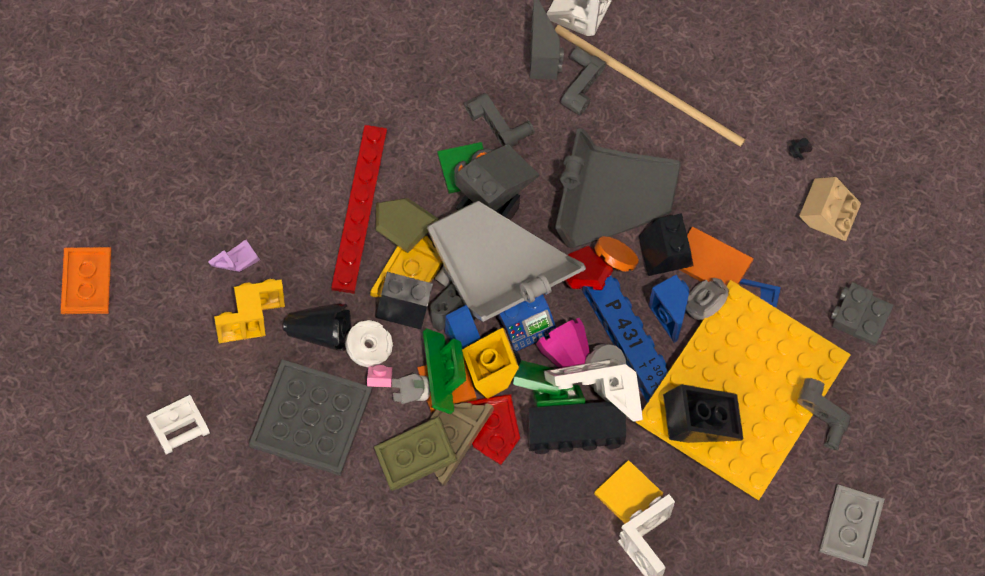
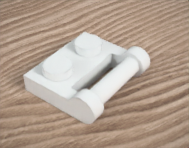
M190 395L147 415V420L166 455L173 452L172 449L200 435L204 437L210 434ZM194 421L196 422L197 427L167 440L166 435Z

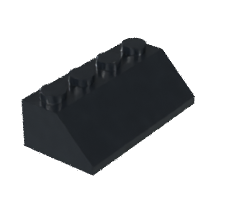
M612 402L528 408L526 423L529 451H535L536 454H546L549 450L559 449V452L566 453L572 451L573 448H583L585 451L597 449V446H607L608 449H616L625 444L626 415Z

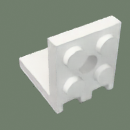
M669 494L664 498L660 496L654 499L649 504L650 507L645 511L638 510L630 517V521L621 527L623 531L620 532L619 536L621 539L618 542L644 576H663L666 568L642 536L670 518L675 501Z

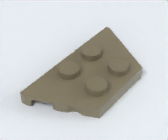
M460 403L454 404V412L452 414L435 410L430 420L438 416L441 418L458 460L434 472L442 485L445 486L493 412L494 407L491 404L483 406Z

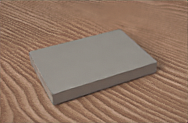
M837 485L819 552L867 566L885 499Z

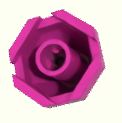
M580 318L561 325L548 333L550 338L545 339V337H542L536 343L540 352L558 368L585 364L586 358L590 354L585 328Z

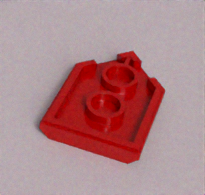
M586 246L567 254L584 263L586 269L564 281L572 289L591 286L594 290H603L605 280L611 276L613 267L608 265L602 256H598L595 249L591 246Z
M511 394L464 402L483 406L491 404L494 407L493 412L472 445L473 448L502 465L520 440Z

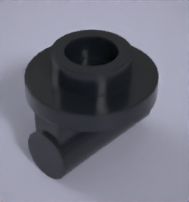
M802 138L798 143L793 139L791 140L792 145L789 146L794 158L799 157L800 160L804 159L802 153L811 152L813 149L806 138Z

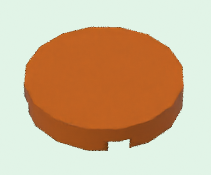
M602 236L595 244L597 255L601 256L602 254L605 257L604 261L615 269L625 272L630 269L633 271L638 265L639 259L635 252L617 239Z

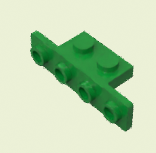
M426 328L423 331L432 407L436 410L452 414L454 412L452 392L466 381L461 341L452 339L446 345L443 334Z

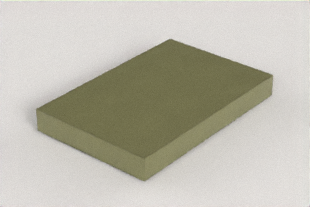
M439 416L374 447L392 491L458 461Z

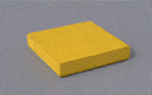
M629 460L594 492L625 524L630 521V517L638 510L645 511L650 507L649 504L654 499L663 496V492Z

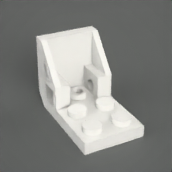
M553 0L547 16L550 21L586 36H594L612 0Z
M610 359L544 371L545 380L553 384V386H558L559 389L571 388L573 383L582 382V385L594 384V391L606 402H612L626 415V418L632 421L643 420L636 372L622 362Z

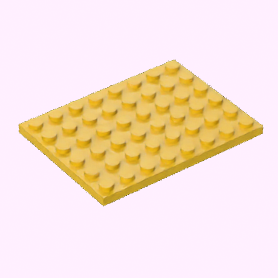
M730 280L727 284L728 297L719 311L702 321L642 410L643 420L636 421V423L759 501L813 416V413L797 402L805 378H812L823 382L825 385L822 396H825L851 354ZM681 384L737 394L744 439L741 441L697 443L669 440L663 394Z

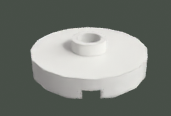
M367 320L360 321L351 328L346 336L345 346L348 355L354 362L360 366L370 367L380 365L387 360L392 352L393 342L390 333L383 328V325ZM365 342H369L372 348H367Z

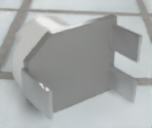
M412 374L399 379H392V387L400 388V393H393L394 401L405 404L416 400L425 401L430 397V385L427 376Z

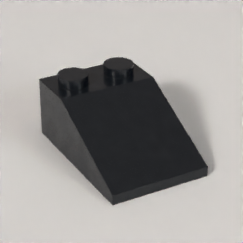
M683 384L663 394L669 440L697 443L741 441L744 439L737 394Z

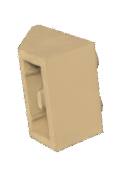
M837 177L814 179L800 217L810 228L846 241L861 203Z

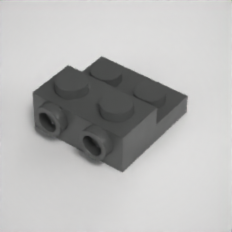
M852 282L850 288L845 286L841 294L842 306L836 305L831 316L835 320L832 327L876 346L893 308V304L872 296L874 291Z

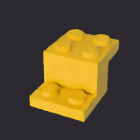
M267 279L262 283H243L234 287L238 313L224 312L219 316H214L218 342L224 343L266 336L262 310L285 307L282 280Z

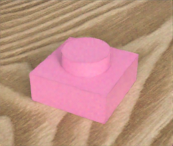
M384 365L368 367L367 386L391 387L392 367Z

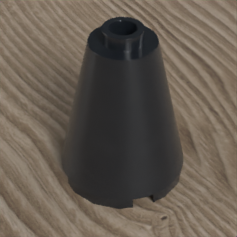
M336 304L292 312L288 314V317L284 318L283 329L289 337L336 351H345L344 337L351 330L350 310H345L347 304Z

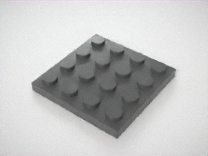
M282 359L249 442V447L341 476L370 399L372 387Z

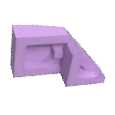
M244 240L226 253L224 250L208 262L212 267L240 272L260 259L248 241Z

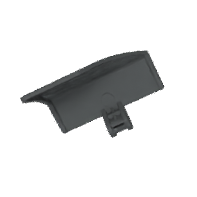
M577 129L572 155L565 157V170L560 177L564 191L556 222V230L566 246L575 248L597 241L602 236L610 237L632 230L672 212L681 167L680 161L599 147L594 144L584 129Z

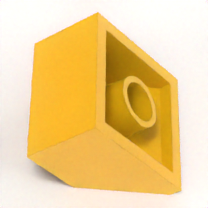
M504 328L462 349L475 388L487 399L509 387L519 366Z

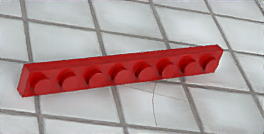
M364 126L331 287L333 291L355 294L387 128Z

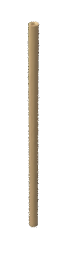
M560 25L556 26L555 31L561 37L580 47L590 55H596L607 62L608 66L741 147L746 139Z

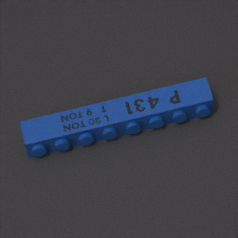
M607 277L603 290H594L591 286H583L582 292L611 342L622 350L626 358V365L636 372L638 388L648 403L668 373L663 356L661 354L658 355L655 351L653 339L650 335L645 334L642 329L643 323L641 319L632 312L630 300L622 295L620 284L615 277Z

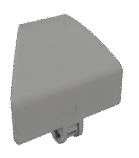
M476 201L427 226L432 241L462 301L469 308L471 315L481 321H486L523 301L532 303L536 297L551 293L552 286L586 269L584 263L566 255L480 201Z

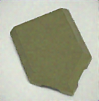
M409 198L376 203V231L407 253L428 233L427 226L439 220Z

